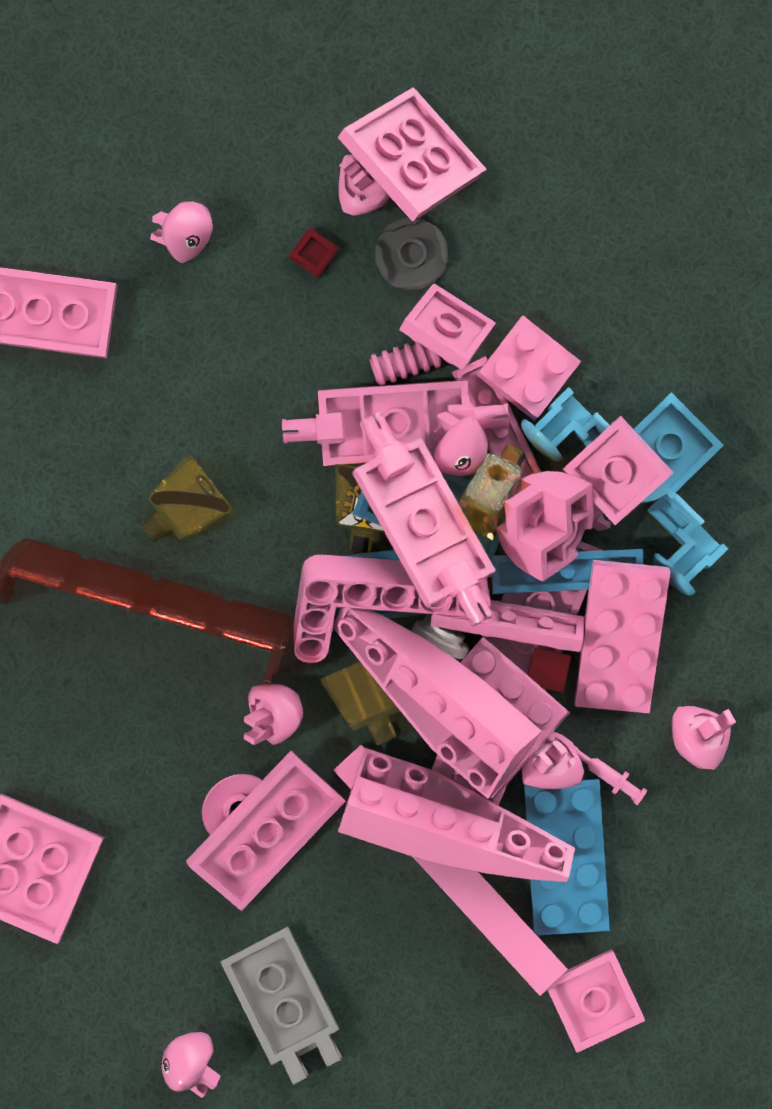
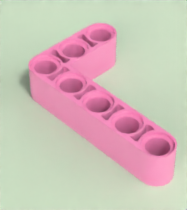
M314 555L309 557L302 567L293 624L295 655L299 660L306 663H316L327 656L336 607L454 616L467 615L458 598L452 596L426 608L401 561ZM487 578L479 581L480 583L477 586L490 607Z

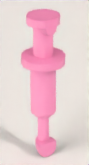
M575 746L581 760L588 764L589 771L614 787L611 791L612 793L616 794L620 789L631 797L635 805L640 803L648 790L645 788L640 790L628 782L626 779L629 773L625 771L621 775L600 759L589 758Z

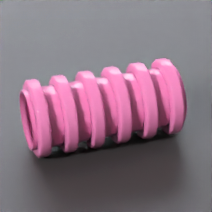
M417 342L412 346L406 343L402 349L394 347L393 352L390 353L384 350L382 355L378 357L376 354H372L370 356L371 359H369L376 382L380 386H384L385 381L388 380L394 383L396 378L400 376L402 379H406L409 373H412L414 376L418 375V370L421 369L427 372L431 366L439 368L441 367L440 363H442L439 355Z

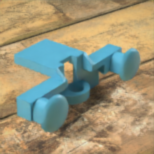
M569 387L549 406V412L535 426L526 419H523L521 422V428L531 444L540 453L553 461L563 459L556 447L570 433L586 448L610 426L597 412L592 416L572 396L574 392ZM671 392L634 428L635 432L673 472L668 479L641 503L655 501L647 511L682 545L668 560L655 553L653 556L654 565L669 567V584L681 593L691 596L695 594V590L689 582L703 568H710L728 548L724 544L719 545L700 526L705 521L676 492L724 445Z

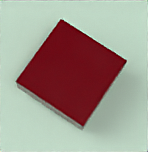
M309 227L288 258L319 279L340 251V248Z
M534 647L527 675L542 688L563 693L571 656Z

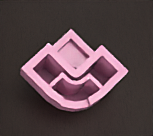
M545 471L520 479L521 492L505 501L506 522L496 528L499 541L512 562L521 570L542 582L570 564L579 555L575 549L581 541L585 529H592V484L564 472Z

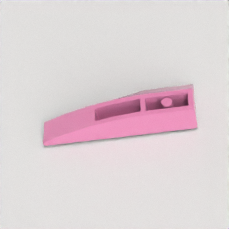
M341 607L332 628L429 747L474 788L489 799L528 755L542 731L484 680L421 636L370 609Z
M367 748L364 750L338 830L340 833L439 864L482 873L535 880L567 882L575 850L571 845L437 771Z

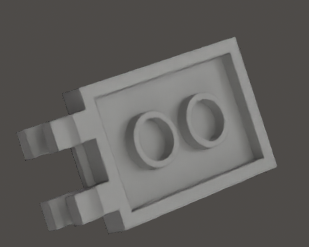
M289 926L221 961L223 969L270 1064L273 1065L282 1060L292 1084L307 1078V1075H309L299 1056L318 1047L327 1067L341 1060L342 1055L330 1035L340 1028Z

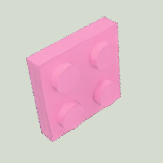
M433 283L405 318L399 330L411 337L415 342L422 344L441 356L446 362L464 370L488 337L496 322Z
M522 316L476 375L535 421L581 361L525 316Z
M622 416L615 420L563 468L567 474L574 475L592 484L593 502L614 525L621 521L673 474L672 470Z
M612 949L568 969L547 989L577 1053L645 1021Z

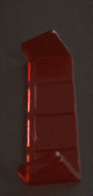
M27 538L16 542L0 561L1 604L9 605L16 580L21 578L270 651L272 653L264 681L273 683L275 676L281 672L294 628V623L290 619L291 615L233 599L232 602L223 600L224 596L164 578L160 581L154 580L151 574L92 557L86 560L81 558L82 554Z

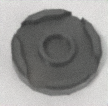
M409 217L400 218L389 224L379 236L375 247L376 266L382 278L393 287L407 292L423 290L433 285V283L435 284L444 273L448 261L447 242L441 230L434 224L432 225L421 218L413 222Z

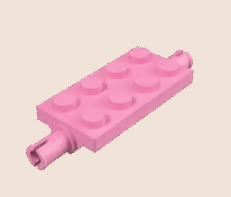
M468 380L318 390L319 414H316V418L282 419L283 431L298 430L297 432H284V444L288 442L317 440L318 444H322L323 466L368 463L373 460L376 451L364 429L361 428L360 423L370 416L374 419V414L382 412L383 418L396 441H401L402 444H409L422 438L432 458H434V451L438 442L430 437L431 432L442 427L440 423L435 421L436 415L445 411L458 420L471 416L480 424L482 429L509 428L508 417L493 418L496 415H509L508 405L474 407V404L469 401Z
M382 412L374 414V419L372 416L366 418L360 423V426L364 429L376 451L374 454L375 458L356 468L352 474L426 608L449 596L457 597L472 627L478 625L480 621H486L494 613L489 608L477 585L480 583L479 581L491 576L496 570L422 438L409 444H402L401 441H396L383 418Z

